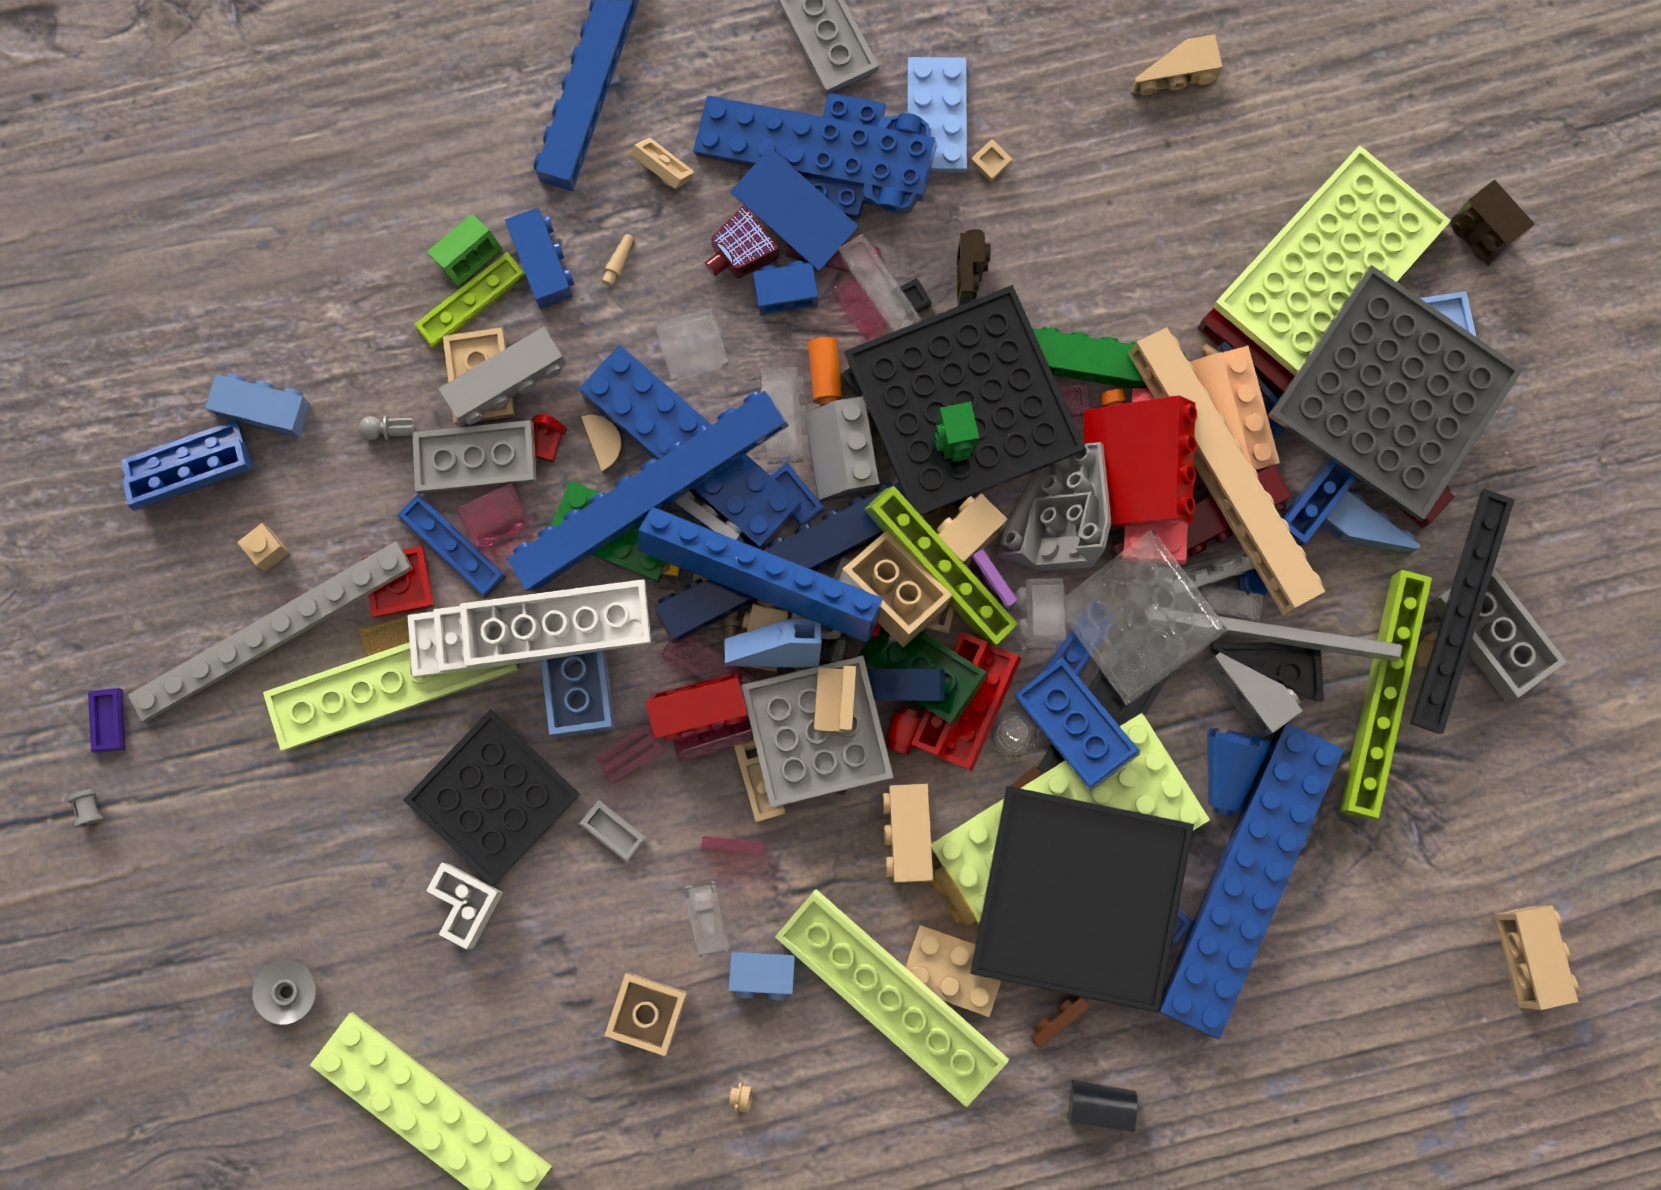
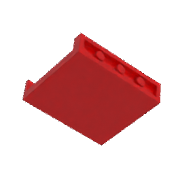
M1177 395L1085 410L1083 444L1101 442L1104 446L1111 514L1110 528L1170 521L1193 524V513L1195 511L1193 488L1196 480L1194 452L1197 448L1195 439L1196 402Z

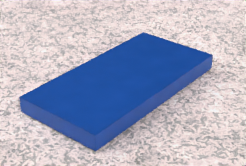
M770 147L730 191L738 201L745 205L747 209L808 263L812 262L813 267L819 273L859 229V226Z
M1063 658L1013 694L1017 702L1090 792L1140 755V750Z

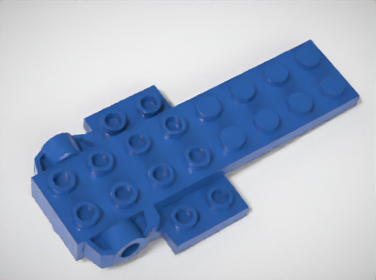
M828 93L822 117L707 95L693 152L698 156L754 166L770 147L797 172L808 176L807 180L848 217L860 219L863 203L873 205L888 212L909 213L917 201L924 202L937 144L935 137H931L929 124L921 117L911 113H900L896 116L884 117L886 104L883 102Z

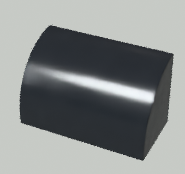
M1072 1080L1067 1115L1069 1121L1135 1132L1137 1118V1093L1135 1090Z

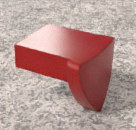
M547 414L535 415L532 418L534 423L535 458L554 463L562 435L566 434L567 428Z

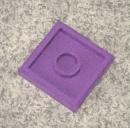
M982 549L975 553L969 569L1009 613L1017 603V598Z

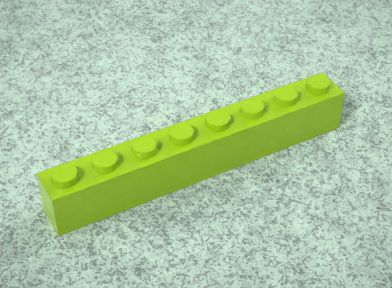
M1400 570L1391 576L1377 641L1400 644L1402 646L1401 657L1398 662L1380 659L1372 660L1339 813L1365 820L1379 818L1432 577L1405 570Z

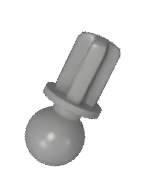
M388 415L384 416L383 422H381L376 417L368 416L360 421L358 430L360 435L367 440H375L381 434H384L386 440H390L391 436H412V432H415V422L412 418H390Z

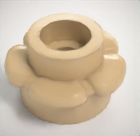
M743 1082L739 1083L738 1088H732L729 1106L735 1108V1114L740 1112L749 1113L753 1089L749 1086H743Z

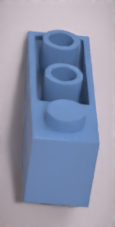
M1346 491L1320 525L1343 543L1408 555L1421 546L1415 541L1412 533L1402 528L1398 529L1390 523L1391 519L1385 513L1379 510L1374 511L1365 504L1366 500L1361 495L1353 491Z
M787 619L724 640L725 666L818 667L822 644L821 624L810 619Z

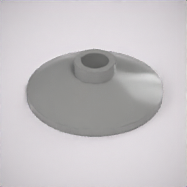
M280 960L266 966L255 979L252 990L253 1003L258 1013L267 1021L280 1025L295 1023L305 1017L312 1009L317 994L316 982L312 973L301 963L292 960ZM286 986H290L293 991L289 998L283 995V989Z

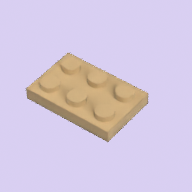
M503 328L443 336L448 382L505 350L506 342ZM513 397L510 398V402L504 407L497 410L493 408L484 413V417L479 422L515 417ZM452 412L454 424L461 425Z
M919 925L905 968L941 1000L990 1017L1001 980L970 974L975 944Z

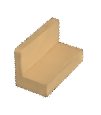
M843 666V669L822 667L818 669L814 729L816 731L852 733L856 666Z

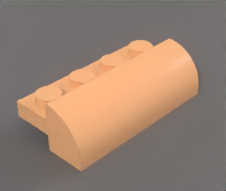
M1249 346L1191 361L1198 380L1209 391L1213 405L1218 413L1224 416L1228 430L1233 438L1240 443L1243 455L1249 465L1257 470L1279 464V457Z

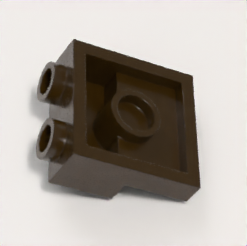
M971 229L965 233H960L957 249V307L976 299L983 272H988L991 246L990 243H985V233L979 229Z

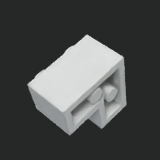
M448 863L440 864L426 890L454 905L439 935L465 949H474L504 893Z

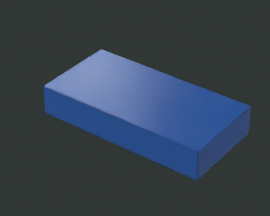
M788 463L771 475L801 501V510L793 516L800 527L809 523L825 510V507Z

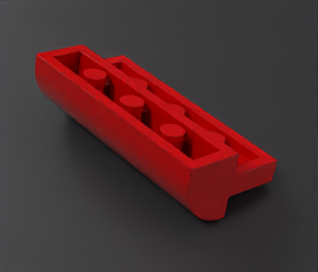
M960 632L952 651L986 671L989 677L954 727L926 709L911 745L945 763H951L972 772L1021 658L1019 655L994 647L987 641Z

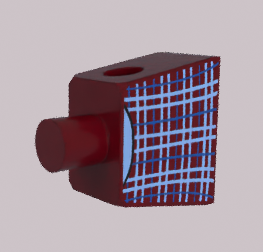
M743 205L712 236V248L716 254L704 263L714 277L728 268L735 278L739 279L776 261L779 258V248L747 207Z

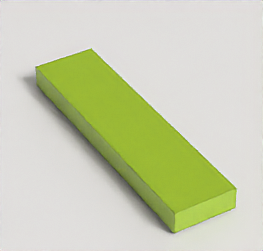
M506 252L416 322L414 326L434 350L443 343V336L454 335L526 278V274L510 254Z

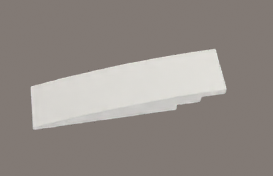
M644 579L461 603L460 606L433 609L434 612L408 615L413 677L477 670L651 643Z

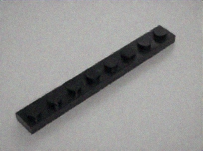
M1486 489L1480 493L1411 717V725L1437 734L1444 733L1515 500L1513 498Z

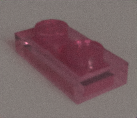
M857 273L832 289V294L865 340L890 325L891 320Z

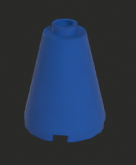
M1208 728V804L1214 807L1213 812L1232 816L1233 811H1240L1269 749L1270 740L1261 741L1262 737L1232 730H1227L1225 734L1218 732L1219 728Z

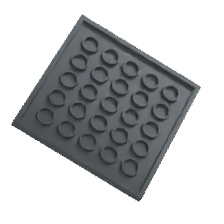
M1370 265L1289 383L1268 417L1410 515L1422 521L1426 518L1523 369L1373 265Z

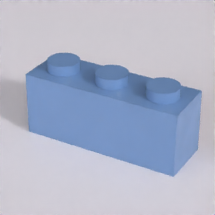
M227 373V377L215 375L205 409L216 417L231 421L237 419L239 423L300 438L310 403L302 396L303 393L298 390L285 388L284 391L274 389V386L270 383L257 380L255 384L245 382L244 377Z

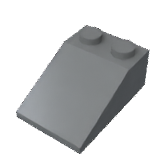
M1222 653L1217 654L1203 664L1258 737L1263 738L1272 734L1303 711L1299 706L1301 704L1300 699L1291 689L1287 690L1284 685Z

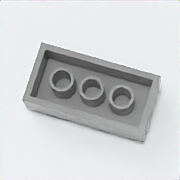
M1494 568L1468 654L1504 701L1508 702L1525 694L1567 663V661ZM1451 588L1430 602V605L1441 619Z

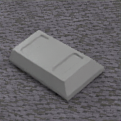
M599 799L579 823V825L627 863L647 839Z

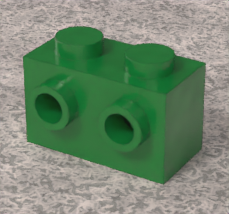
M971 402L942 407L939 410L934 440L937 451H943L944 459L952 458L953 461H962L970 458L971 454L975 453L979 434Z

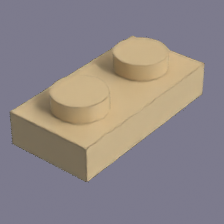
M650 137L635 144L630 153L639 161L641 166L650 169L666 185L675 189L690 182L695 173Z

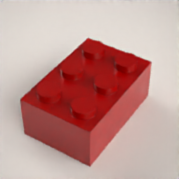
M740 672L650 694L645 703L654 737L663 736V740L668 741L681 737V733L685 730L693 729L694 733L711 730L712 725L717 722L724 721L725 726L742 722V718L747 715L748 711L741 686L743 681Z

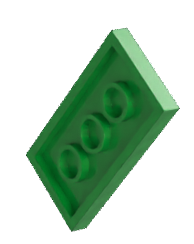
M570 481L551 525L556 527L565 521L564 516L578 508L581 511L589 506V500L600 492ZM643 521L591 555L658 583L666 565L665 561L638 551V530Z

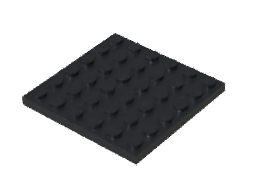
M1013 285L844 351L846 360L904 496L921 516L1082 453L1086 449ZM971 402L979 434L975 453L971 454L970 458L962 461H953L952 458L944 459L943 451H937L934 440L939 410L942 407Z

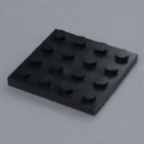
M490 709L403 801L491 886H495L581 794Z

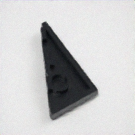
M1272 642L1212 643L1210 645L1211 653L1215 655L1222 653L1284 685L1285 688L1291 689L1315 702L1324 701L1321 650Z

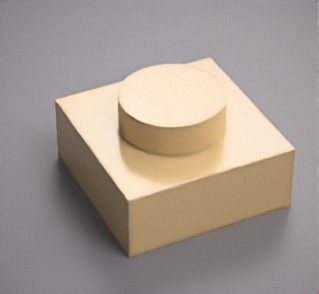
M991 139L971 158L970 163L991 183L1012 164L1013 159Z

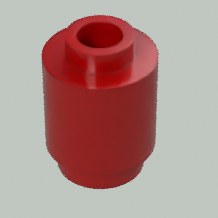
M902 707L901 712H894L885 738L888 740L887 748L907 755L910 754L911 748L915 749L911 742L921 722V719H918L919 712Z

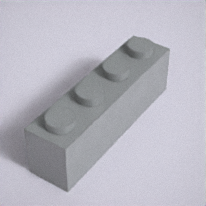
M542 327L438 389L461 426L466 424L473 425L479 422L484 417L483 414L493 408L497 410L510 402V398L516 394H525L534 389L536 383L543 378L555 377L562 371V367L566 363L545 327Z

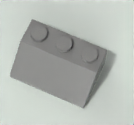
M863 397L832 401L805 413L819 501L876 493L875 490L879 487V479L867 409Z

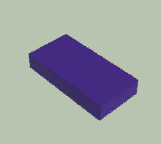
M113 688L88 691L91 753L126 750L123 689Z

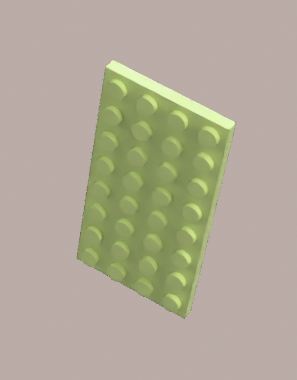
M1359 145L1222 294L1213 307L1295 376L1366 269L1373 265L1397 282L1451 220Z
M1143 713L1120 726L1140 750V755L1091 792L1066 761H1063L1021 787V789L1192 823L1194 824L1193 830L1210 820ZM1004 799L931 843V848L978 924L980 923Z

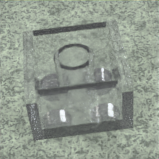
M1063 578L1025 579L1021 588H1018V593H1015V597L1018 600L1014 606L1015 611H1020L1019 623L1015 627L1016 642H1021V650L1058 649L1066 641Z

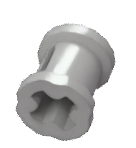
M95 789L83 790L67 796V802L72 804L76 821L74 826L76 828L86 827L103 820L102 815L98 814L94 800L96 795Z

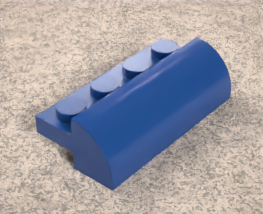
M237 419L121 460L125 479H122L127 504L133 511H138L254 469L252 455L247 449L243 430Z

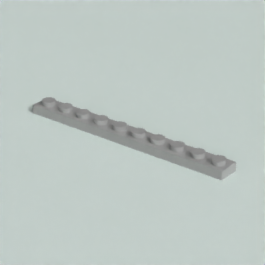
M397 541L391 543L128 694L141 722L152 720L413 570L400 543Z

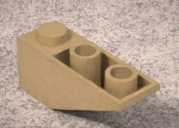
M1215 34L1186 39L1137 76L1134 80L1131 94L1141 93V95H1150L1160 89L1179 90L1188 84L1198 83L1199 85H1207L1217 80L1223 66Z

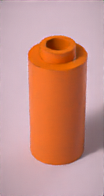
M821 337L808 341L813 402L818 403L821 407L832 401L842 400L843 392L837 339Z

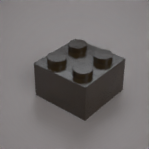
M1495 179L1471 197L1449 222L1454 233L1464 239L1472 247L1474 255L1488 266L1514 246L1535 225Z

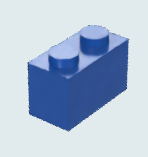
M794 261L789 263L788 266L780 268L764 266L758 271L753 272L760 315L818 306V293L812 262Z

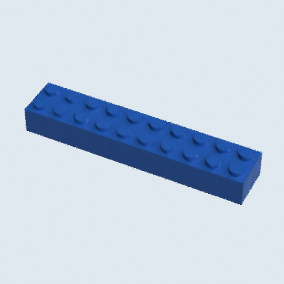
M1289 723L1276 730L1193 920L1194 922L1189 929L1165 984L1160 1004V1013L1212 1038L1220 1039L1342 756L1343 748Z

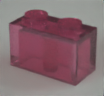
M512 483L456 508L470 541L476 547L479 545L481 547L492 545L498 541V536L507 532L509 534L520 532L526 527V523L531 522L522 500Z

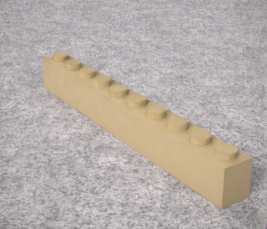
M1166 327L1137 341L1128 352V355L1154 399L1180 395L1196 402L1195 439L1197 448L1194 452V466L1282 615L1284 616L1322 595L1325 590L1322 587L1321 578L1310 567L1303 548L1297 545L1290 533L1288 523L1280 517L1274 507L1272 496L1262 487L1258 480L1257 471L1253 466L1249 465L1243 455L1240 443L1233 438L1228 430L1224 416L1218 413L1211 401L1209 391L1198 380L1194 366L1186 360L1180 350L1178 339Z

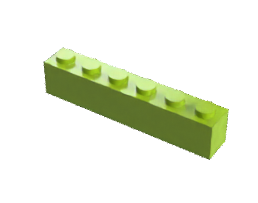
M894 486L885 489L864 509L883 532L887 531L952 594L949 602L950 606L980 639L987 641L990 645H997L1018 625L1014 618Z

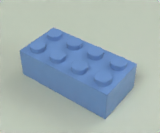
M606 650L541 660L550 736L561 738L616 730Z

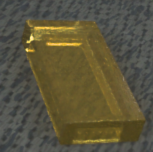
M408 615L359 630L367 657L410 642Z

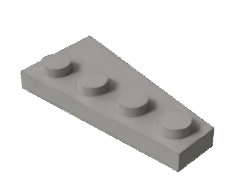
M1241 550L1158 572L1157 577L1159 585L1173 594H1178L1229 576L1244 574L1247 570L1255 567L1246 552Z

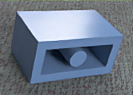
M731 952L729 991H736V997L754 998L755 992L767 993V999L786 1000V994H793L795 955Z

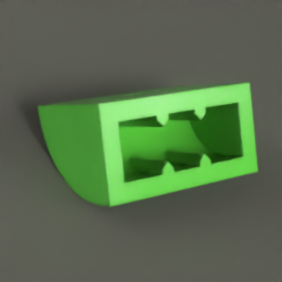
M471 214L430 248L427 253L449 279L459 287L503 248L490 230Z

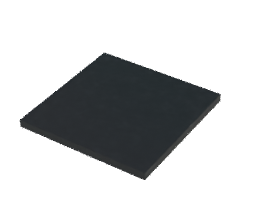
M1006 786L970 974L1159 1013L1194 824Z

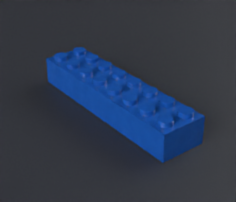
M621 345L579 387L583 398L614 423L621 432L652 459H661L667 455L666 450L673 444L680 441L684 444L693 438L692 433L703 425L710 427L712 425ZM747 454L690 490L702 503L713 508L719 514L718 517L725 523L729 520L742 531L740 536L750 545L763 551L788 525L793 516L801 510V501Z

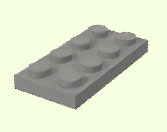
M777 0L826 95L879 71V66L844 0Z
M531 420L412 432L415 492L418 494L537 482L534 423Z

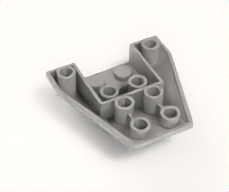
M1101 442L1084 444L1086 448L1084 452L1035 472L1003 529L997 553L1000 559L1040 571L1093 567L1105 550L1111 526L1104 446Z

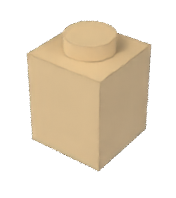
M263 523L237 542L253 563L265 572L290 554L275 533Z

